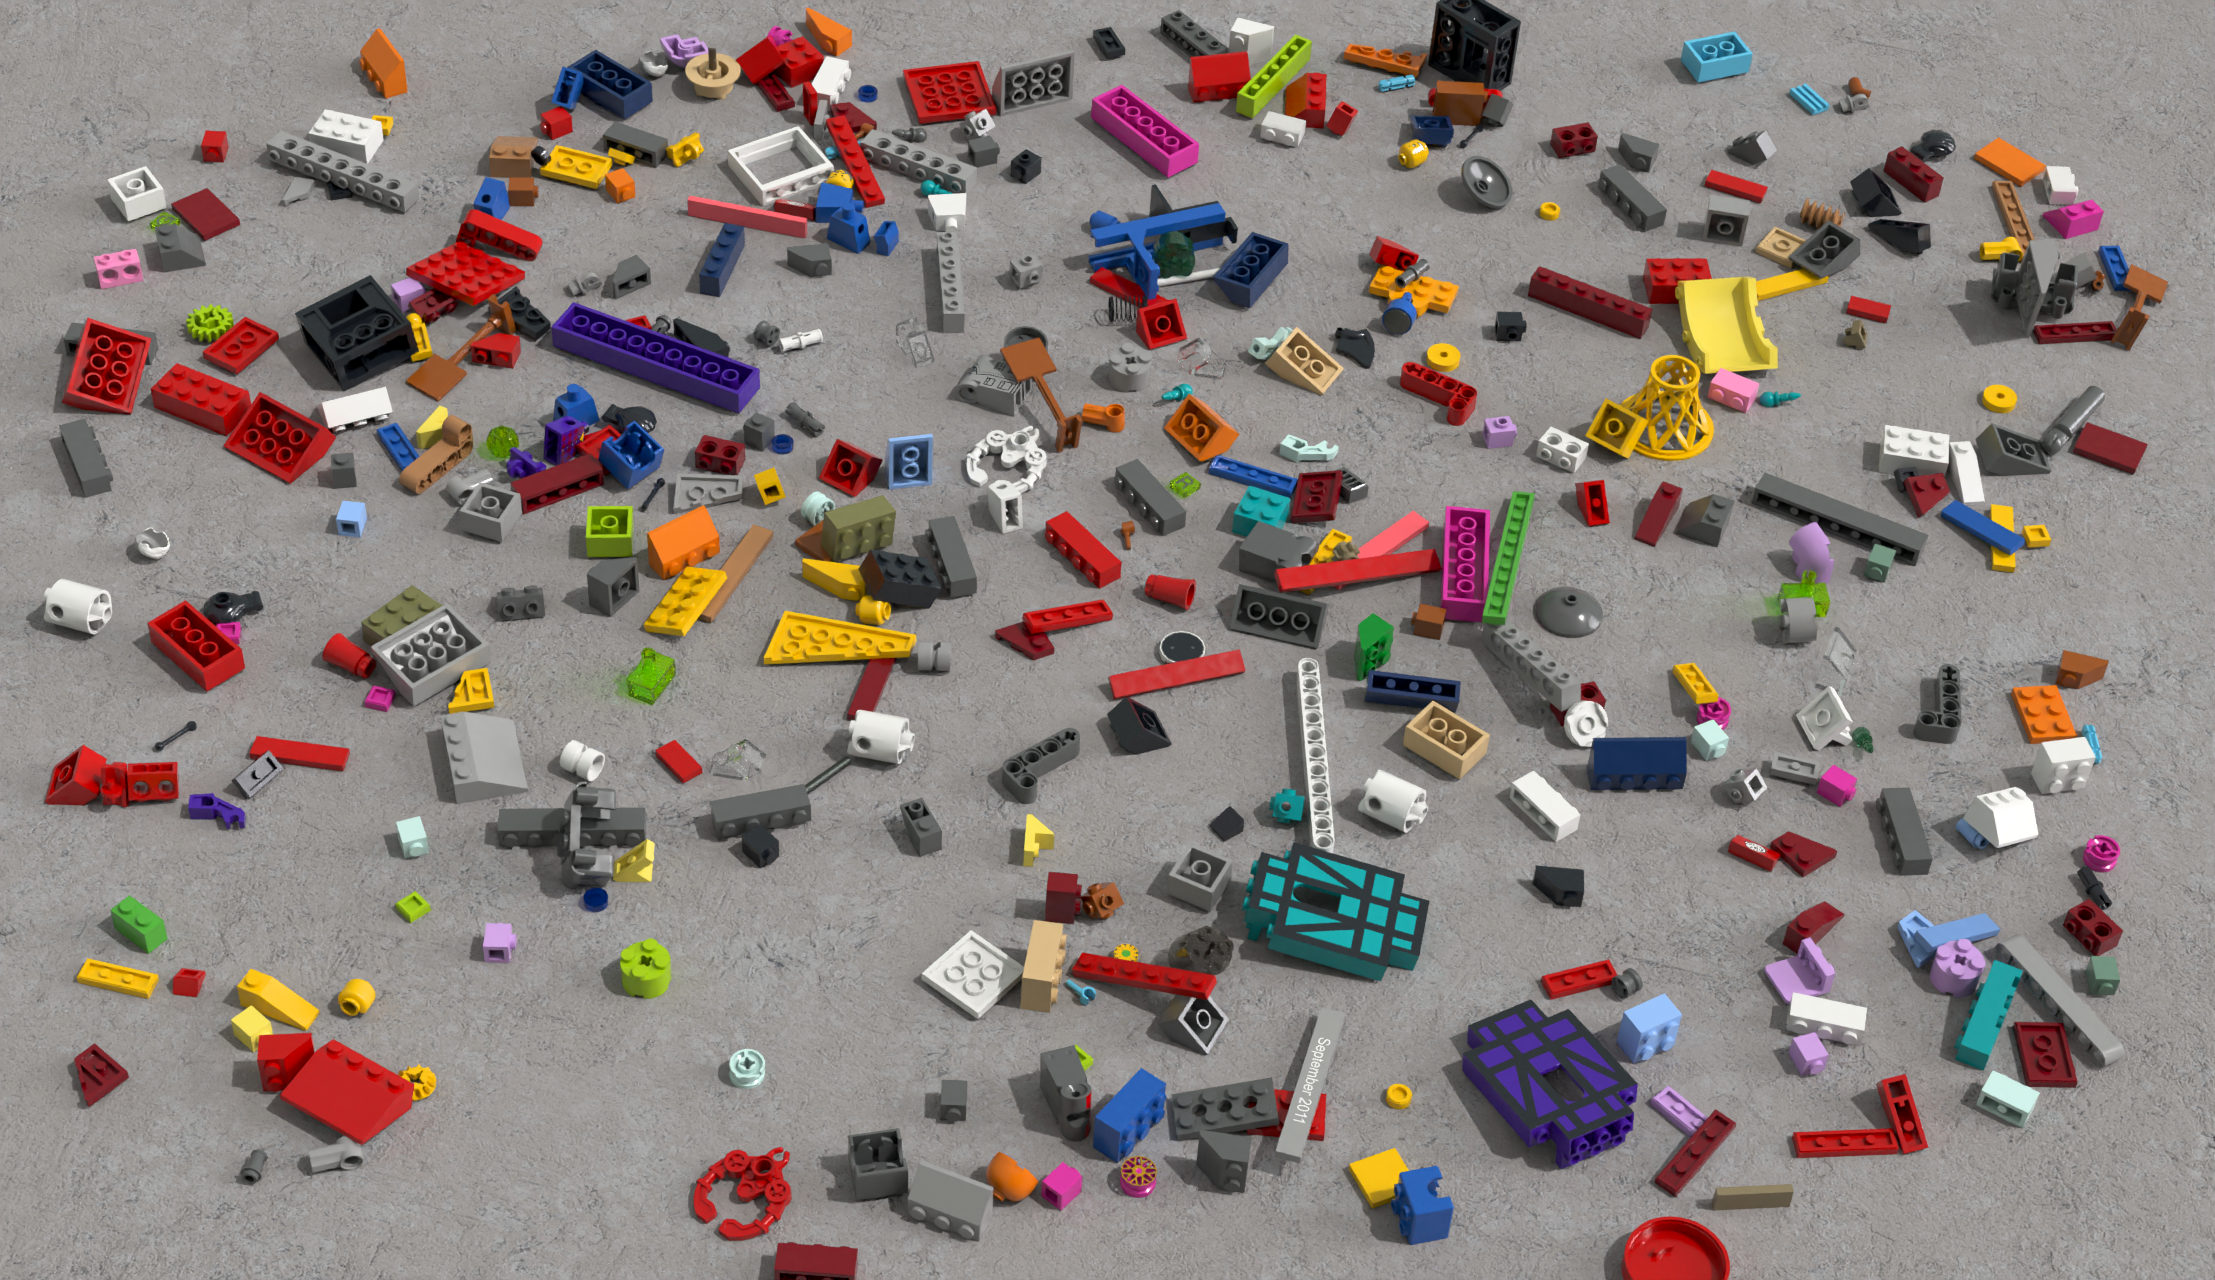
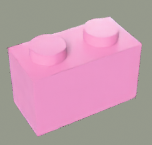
M1720 368L1710 383L1707 398L1746 413L1756 400L1759 383Z

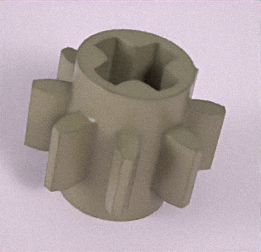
M1350 541L1348 543L1340 542L1332 551L1335 555L1332 557V560L1336 562L1359 559L1357 555L1360 551Z

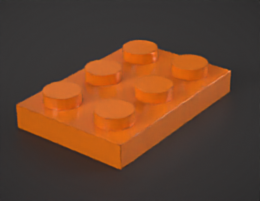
M2057 685L2012 688L2011 695L2030 744L2077 737Z

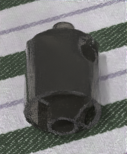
M1204 926L1175 939L1168 953L1169 964L1171 968L1218 975L1230 965L1234 945L1221 930L1215 927Z

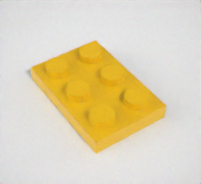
M556 145L550 153L551 161L546 166H541L540 175L597 189L613 163L611 158Z

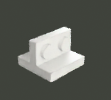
M1830 686L1796 714L1813 748L1818 751L1831 740H1835L1845 746L1853 741L1849 734L1850 728L1848 727L1853 721L1837 692Z

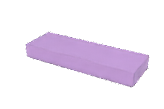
M1669 1085L1651 1099L1650 1104L1690 1137L1708 1118Z

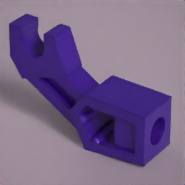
M213 793L190 795L188 810L191 820H214L219 816L223 818L226 829H231V823L235 821L239 822L240 828H245L246 816L241 807L238 808L215 797Z

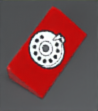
M778 199L774 202V212L803 217L813 221L816 216V205Z
M1740 835L1731 840L1728 849L1729 853L1770 872L1781 857L1780 853Z

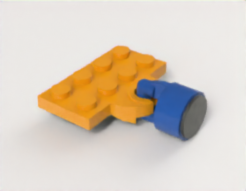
M1380 266L1370 284L1369 293L1388 298V306L1383 313L1382 323L1389 332L1401 335L1407 333L1411 329L1416 317L1423 315L1427 309L1448 314L1458 294L1459 286L1450 282L1434 280L1431 277L1420 276L1417 281L1409 283L1405 288H1399L1395 283V278L1404 271L1396 270L1389 266Z

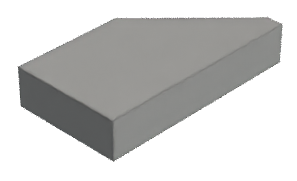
M294 177L282 199V205L288 206L291 201L297 199L302 201L309 198L315 187V181Z

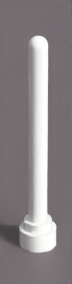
M1221 268L1159 278L1157 283L1161 287L1212 278Z

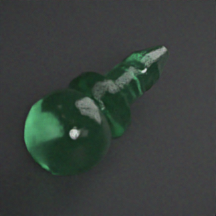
M1865 727L1856 728L1852 733L1853 741L1860 748H1864L1866 752L1873 753V739L1870 731Z

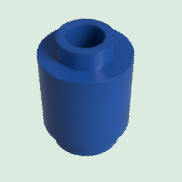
M1100 210L1093 213L1089 220L1091 229L1121 223L1116 217Z

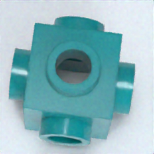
M1282 788V792H1276V797L1271 796L1269 810L1273 811L1274 817H1278V822L1291 823L1292 820L1301 821L1305 796L1296 795V790ZM1283 803H1290L1291 808L1288 810L1284 809Z

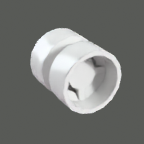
M572 740L566 745L560 757V767L571 773L577 771L579 777L588 781H593L599 776L605 762V755L593 748L588 749L586 745L576 740Z

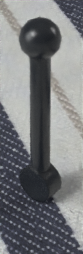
M1476 125L1475 130L1465 140L1460 142V146L1463 148L1467 147L1468 142L1478 132L1483 131V125Z
M663 478L657 480V485L648 499L644 501L641 507L642 510H647L659 488L665 485Z
M189 721L187 726L163 742H157L155 749L162 751L165 745L187 731L196 730V722Z

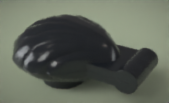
M1930 130L1923 133L1921 144L1913 146L1910 152L1922 161H1926L1930 157L1938 158L1950 155L1956 149L1955 140L1947 132Z
M611 404L601 417L604 422L618 425L621 432H624L625 427L634 420L647 433L652 432L657 423L655 414L641 406L623 409L615 404Z
M258 591L244 595L219 592L207 600L204 604L203 613L210 622L227 624L236 622L246 612L261 611L263 604Z

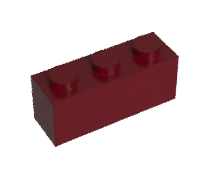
M1902 146L1889 152L1883 172L1924 203L1939 196L1944 177Z
M794 1242L778 1243L774 1280H856L858 1248H850L848 1246L831 1247L821 1244L805 1245Z

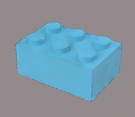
M1734 31L1684 41L1681 61L1697 82H1704L1749 72L1753 53Z

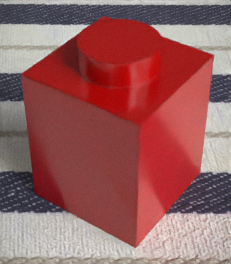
M1341 101L1335 108L1326 127L1330 128L1334 134L1343 136L1349 130L1358 110Z
M562 106L540 114V129L551 140L573 132L572 116Z
M206 130L201 143L203 161L224 163L229 148L226 131Z

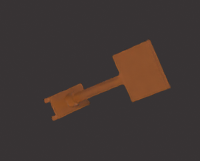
M2131 264L2123 287L2136 292L2137 297L2133 307L2129 308L2111 339L2112 343L2117 341L2125 345L2126 350L2130 351L2149 319V315L2141 312L2145 298L2160 304L2168 281Z
M492 294L487 299L492 314L487 323L450 359L445 360L437 354H433L406 380V383L439 402L467 375L465 370L456 365L471 352V343L484 339L494 329H499L509 335H513L516 332L509 303L505 301L500 305L496 295Z
M1040 338L1001 348L1000 352L1016 382L1019 383L1033 379L1057 421L1058 430L1055 447L1058 453L1063 451L1064 445L1071 443L1074 448H1077L1082 419L1079 414L1065 418L1044 380L1043 375L1056 372L1057 369Z

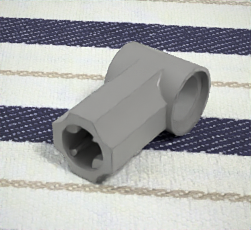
M484 469L464 479L459 476L453 477L448 481L446 490L458 504L464 505L479 482L494 486V480L490 472Z
M346 1136L339 1138L336 1144L308 1150L313 1173L340 1166L345 1170H354L364 1163L361 1145Z

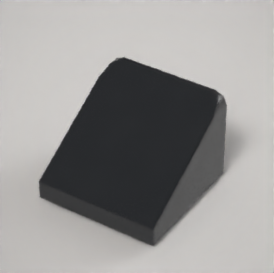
M1229 806L1210 824V827L1223 841H1226L1243 832L1244 819Z

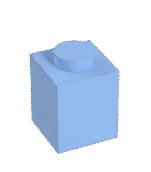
M342 501L336 518L338 535L361 538L367 520L365 503Z

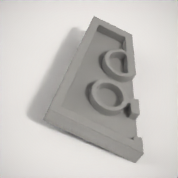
M677 473L674 514L694 510L703 505L707 507L742 499L743 476Z

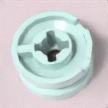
M814 492L804 501L801 508V516L815 526L824 520V512L835 509V503L821 492Z
M743 1049L734 1053L730 1058L729 1078L731 1082L741 1089H751L761 1084L765 1075L764 1057L753 1049Z

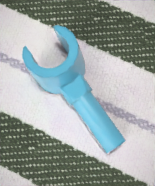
M1067 980L1066 985L1077 992L1082 1005L1089 1003L1087 996L1093 1000L1095 999L1096 991L1094 988L1084 987L1082 989L1071 980Z

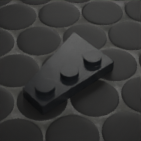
M517 286L497 300L500 305L505 301L509 303L516 329L535 339H538L551 329L550 321L530 304V300L526 296L523 297L520 294ZM488 307V312L490 315H492L490 307Z

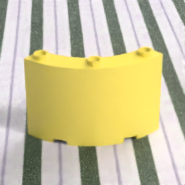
M1745 276L1678 281L1675 296L1679 299L1683 342L1687 343L1693 361L1703 373H1718L1720 368L1730 372L1778 368V348L1771 343L1769 338L1764 339L1765 330L1761 317H1756L1755 307L1758 306L1756 278Z

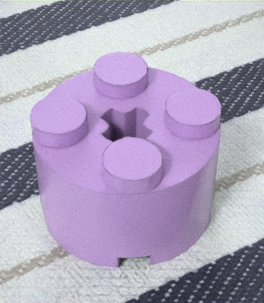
M1969 940L1949 941L1938 947L1931 966L1930 980L1934 987L1944 994L1949 992L1954 994L1953 997H1966L1975 992L1986 962L1981 952Z

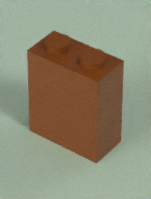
M1437 81L1432 115L1449 116L1452 125L1476 126L1480 124L1481 119H1484L1482 115L1485 110L1483 103H1487V91H1484V83Z

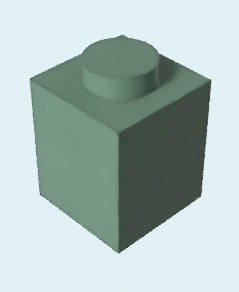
M1874 544L1863 576L1885 583L1892 567L1896 550Z
M2091 956L2085 970L2090 994L2115 995L2120 982L2116 958Z

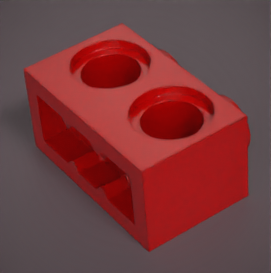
M178 762L128 764L129 801L145 802L154 799L162 801L179 799ZM162 781H169V782H171V783L166 785V784H162L161 782H162ZM137 782H144V783H146V784L141 786V785H137L136 783H137Z

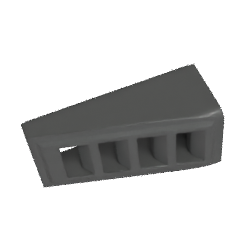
M1345 467L1337 469L1341 470L1343 474L1340 494L1349 504L1367 497L1369 486L1362 479Z

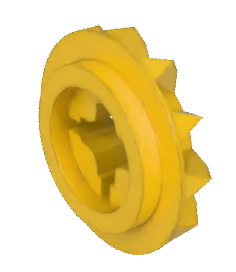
M418 1064L417 1067L411 1068L408 1065L406 1070L399 1071L398 1075L409 1082L411 1079H420L419 1084L413 1083L415 1085L412 1101L424 1099L434 1091L436 1077L429 1067L422 1068Z

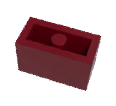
M1048 873L1045 907L1046 922L1074 924L1075 915H1080L1081 900H1076L1081 899L1082 885L1077 884L1078 874Z

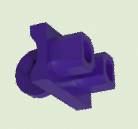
M516 447L510 448V459L506 463L508 468L507 474L510 477L516 478L519 476L522 479L546 470V465L542 462H534L532 454L528 451L521 452Z

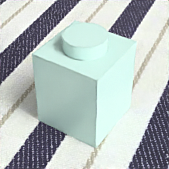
M1714 720L1695 726L1691 738V744L1706 761L1719 758L1725 754L1729 737Z
M420 816L396 822L398 839L405 859L429 853L427 836Z

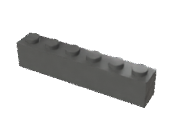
M645 807L610 810V820H580V846H636L646 840ZM564 808L499 809L497 830L499 847L558 846V842H561L562 834L558 833L559 819L563 818Z

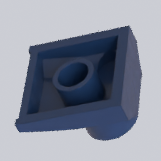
M1410 115L1413 131L1412 140L1417 139L1424 142L1426 146L1428 144H1435L1436 146L1445 147L1451 143L1454 128L1449 116Z

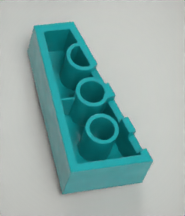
M1994 960L1985 984L1980 983L1976 996L1979 997L1978 1001L1973 1000L1969 1014L1972 1017H1966L1961 1031L1965 1032L1964 1036L1959 1034L1954 1048L1958 1050L1955 1060L1984 1071L2023 970Z

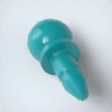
M931 180L922 182L920 190L925 196L952 194L940 189V185H935Z
M1183 383L1175 386L1172 391L1163 394L1161 398L1164 400L1175 399L1176 401H1181L1188 394L1193 395V389L1189 384Z
M1767 391L1761 394L1760 404L1767 408L1773 407L1775 404L1780 406V401H1793L1800 398L1801 394L1790 392L1779 395L1778 391H1775V393Z

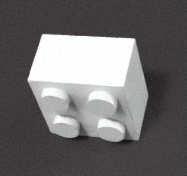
M146 166L107 179L111 199L127 221L167 208L164 190Z
M2085 737L2042 742L2031 775L2041 794L2083 789L2086 786L2096 756Z

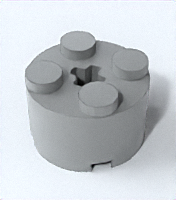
M1124 343L1122 347L1115 349L1109 358L1108 378L1110 385L1118 391L1128 393L1133 390L1138 392L1146 388L1150 380L1152 355L1131 343Z
M1812 597L1780 599L1779 607L1783 615H1778L1779 628H1784L1782 630L1783 644L1816 641L1817 622H1815L1814 615H1816L1814 599Z

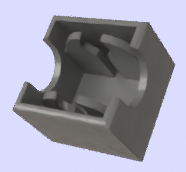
M899 1128L848 1135V1160L856 1200L908 1193V1167L906 1158H903L902 1138Z

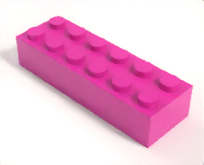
M1120 85L1092 99L1091 118L1166 177H1170L1198 163L1199 143L1125 86Z
M1446 506L1443 523L1440 608L1446 609L1445 619L1482 623L1488 595L1490 510Z

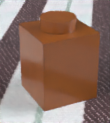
M509 178V205L534 206L535 198H539V187L535 186L534 178Z
M1420 604L1418 612H1413L1411 625L1415 626L1413 635L1440 640L1446 609Z

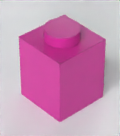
M1832 765L1821 777L1817 793L1841 807L1847 800L1851 801L1855 796L1857 778Z
M1062 1162L1042 1181L1041 1197L1061 1211L1081 1192L1082 1176L1075 1168H1070Z

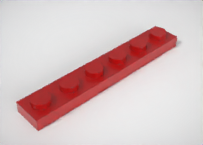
M845 115L826 119V127L849 174L853 178L854 185L862 201H864L865 208L885 204V197Z
M1083 952L1072 968L1074 977L1205 1000L1208 999L1217 983L1215 975Z

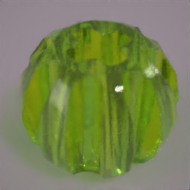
M500 425L499 427H494L489 432L486 445L490 453L495 457L506 458L510 456V448L519 447V437L511 427Z

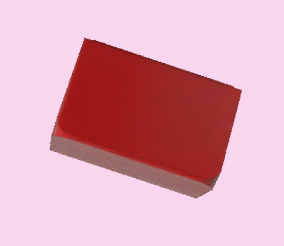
M181 968L173 977V994L197 997L206 971Z

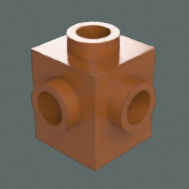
M1114 882L1095 883L1087 888L1085 894L1081 895L1083 909L1090 918L1107 919L1114 914L1113 911L1124 904Z

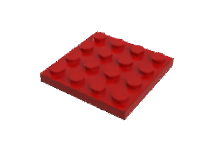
M979 61L903 70V78L919 124L965 119L964 116L970 112L975 111L978 113L984 109H987L989 115H996V106Z
M456 242L406 268L407 276L472 306L484 301L492 294L495 295L525 279V271L518 269L515 265L507 264L497 257L485 254L482 250L474 249L464 242Z

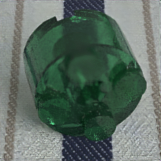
M1170 231L1161 235L1160 239L1154 243V262L1158 264L1162 278L1168 279L1171 276L1187 277L1192 274L1196 260L1194 245L1190 238L1184 236L1181 232Z

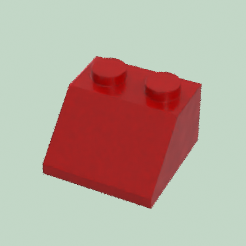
M836 439L819 479L856 497L875 479L883 459L847 441Z
M85 745L79 747L54 766L45 803L49 805L83 806L91 799H96L101 789V766L106 764L107 759Z
M312 1033L259 1035L257 1062L263 1091L278 1092L288 1086L315 1053Z

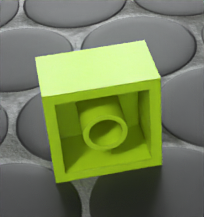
M588 506L586 525L587 557H633V506Z

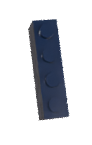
M724 223L699 274L700 294L715 297L721 296L745 246L744 226Z
M1369 670L1366 679L1364 701L1422 709L1434 701L1449 711L1456 713L1460 698L1461 681Z

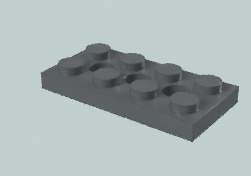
M1272 1077L1171 1094L1178 1141L1199 1138L1200 1130L1230 1133L1279 1124ZM1248 1102L1257 1103L1253 1108L1244 1107ZM1224 1106L1231 1107V1110L1228 1112L1219 1111ZM1197 1111H1206V1114L1201 1117L1194 1116V1113Z

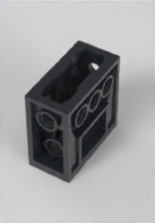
M1440 0L1436 3L1428 66L1455 82L1484 83V89L1501 91L1512 82L1521 21L1485 0Z
M371 275L295 313L305 344L343 391L366 381L419 352L411 323ZM391 345L396 346V347H395L394 349H392V350H386V348H387L388 346H391ZM371 355H376V356L373 357V358H367V357H369V356H371ZM351 365H358L355 369H348Z

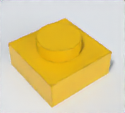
M373 115L372 120L381 121L383 135L389 136L393 126V117Z
M612 148L609 149L608 156L614 158L613 162L624 166L626 162L634 163V156Z
M2045 525L2023 526L2022 534L2028 548L2050 546L2051 538Z

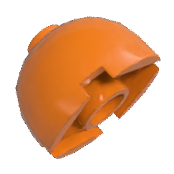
M998 1152L991 1159L986 1171L987 1183L993 1187V1197L1001 1202L1004 1199L1016 1202L1027 1198L1039 1183L1038 1180L1026 1168L1022 1169L1016 1165L1018 1162Z

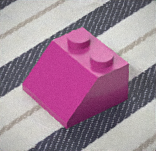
M2087 200L2043 212L2042 216L2065 239L2098 230L2104 211L2093 200Z

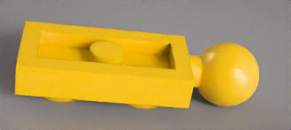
M411 313L406 318L411 323L419 352L411 355L412 362L430 358L433 353L425 323H422V319L418 314Z

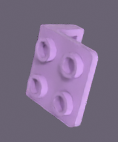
M1811 938L1801 941L1797 956L1766 965L1764 970L1786 1004H1790L1793 992L1814 997L1830 992L1835 977L1833 966L1828 964L1822 955L1821 949L1815 945Z

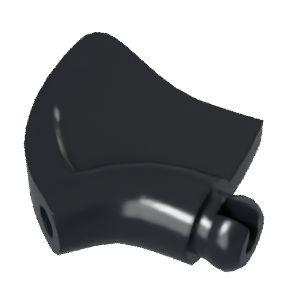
M1337 328L1335 337L1340 340L1336 352L1350 356L1362 367L1369 369L1375 354L1374 341L1367 329L1355 331L1348 328Z

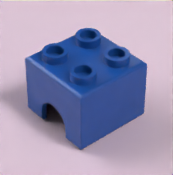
M634 420L625 427L623 434L617 440L613 441L611 436L602 442L598 461L629 489L660 468L664 448Z
M1438 1166L1401 1172L1398 1184H1394L1395 1199L1391 1200L1392 1211L1394 1215H1399L1401 1235L1407 1237L1410 1245L1448 1238L1454 1206L1449 1196L1437 1197L1438 1193L1435 1190L1436 1187H1440L1437 1180L1443 1179Z

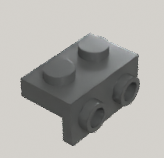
M531 585L524 587L523 590L504 588L501 589V592H497L500 621L545 616L542 588Z

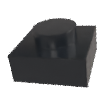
M1916 467L1901 468L1893 472L1899 492L1907 491L1903 482L1906 478L1918 476Z

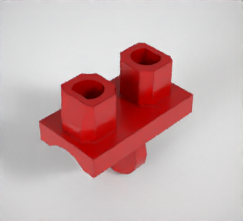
M113 762L111 765L103 764L101 766L102 787L100 789L103 805L117 804L127 807L129 805L127 764L123 762Z

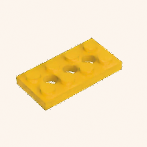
M686 567L643 624L646 632L685 636L726 581V572Z

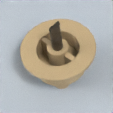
M709 47L707 54L694 57L687 63L685 68L686 77L694 84L697 96L716 98L718 100L725 99L726 95L732 91L733 83L739 78L741 73L740 65L734 58L716 53L715 48Z

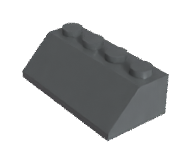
M1239 584L1229 628L1318 648L1330 604Z

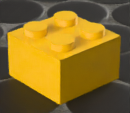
M1605 398L1585 436L1629 459L1649 421Z

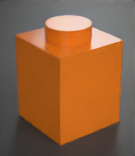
M623 168L605 174L606 191L617 204L635 198V181Z

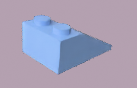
M932 434L888 439L885 452V475L889 489L932 485Z

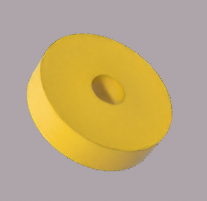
M1439 343L1432 345L1428 349L1426 361L1434 370L1449 372L1459 366L1461 355L1456 347L1450 344Z
M2004 385L1988 386L1982 396L1983 405L1996 413L2011 412L2017 402L2016 393Z

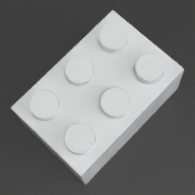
M326 109L308 133L310 142L366 164L369 163L384 141L381 121Z
M1885 425L1880 442L1879 472L1894 474L1893 472L1897 469L1916 467L1918 476L1943 473L1945 477L1949 464V435Z

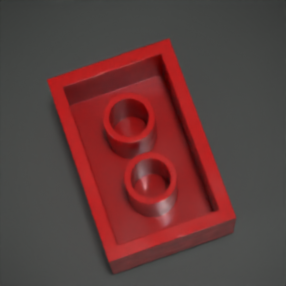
M1707 258L1646 259L1643 273V281L1649 304H1679V299L1675 296L1678 281L1712 279Z

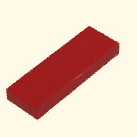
M1712 169L1704 185L1757 203H1762L1768 189L1767 186Z
M1608 959L1544 975L1541 977V983L1550 1000L1612 985L1611 980L1617 973Z

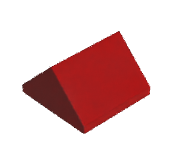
M771 35L736 59L753 84L785 63Z
M1176 298L1137 309L1136 333L1148 350L1188 339Z

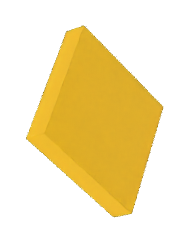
M1395 1148L1349 1164L1350 1173L1372 1209L1390 1203L1392 1199H1395L1394 1184H1398L1401 1172L1409 1171Z

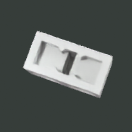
M1550 427L1538 442L1536 457L1571 473H1575L1586 459L1589 443Z

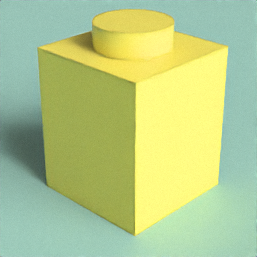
M252 1005L231 1019L234 1036L252 1052L258 1050L259 1035H273L271 1022Z

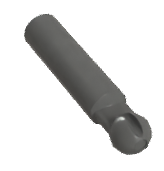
M2089 386L2053 426L2052 431L2043 437L2041 446L2045 452L2056 454L2062 449L2066 441H2069L2103 403L2105 400L2103 390L2097 386Z

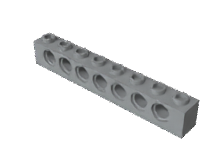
M281 130L266 143L268 160L322 181H331L333 185L340 188H349L353 193L399 211L406 212L419 200L417 183Z

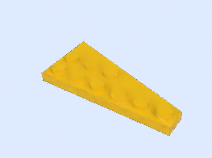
M784 611L763 659L764 664L910 657L916 643V635Z

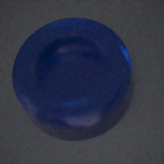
M872 85L861 86L858 89V98L862 102H874L878 98V90Z
M779 434L772 439V450L777 454H788L794 448L793 438L789 435Z
M601 888L589 889L583 897L585 908L591 912L603 911L609 903L607 892Z

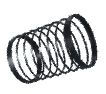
M1146 295L1142 297V308L1148 306ZM1113 296L1109 297L1108 302L1110 322H1116V319L1114 320ZM1116 296V319H1118V313H1117V307H1118V305H1117V296ZM1120 296V309H1121L1120 321H1121V317H1122V320H1123V316H1122V296ZM1125 296V319L1129 321L1126 313L1127 302ZM1129 296L1130 316H1131V296ZM1134 296V319H1135V318H1136V313H1135V310H1136V301H1135V296ZM1138 296V308H1139V309H1140V296Z

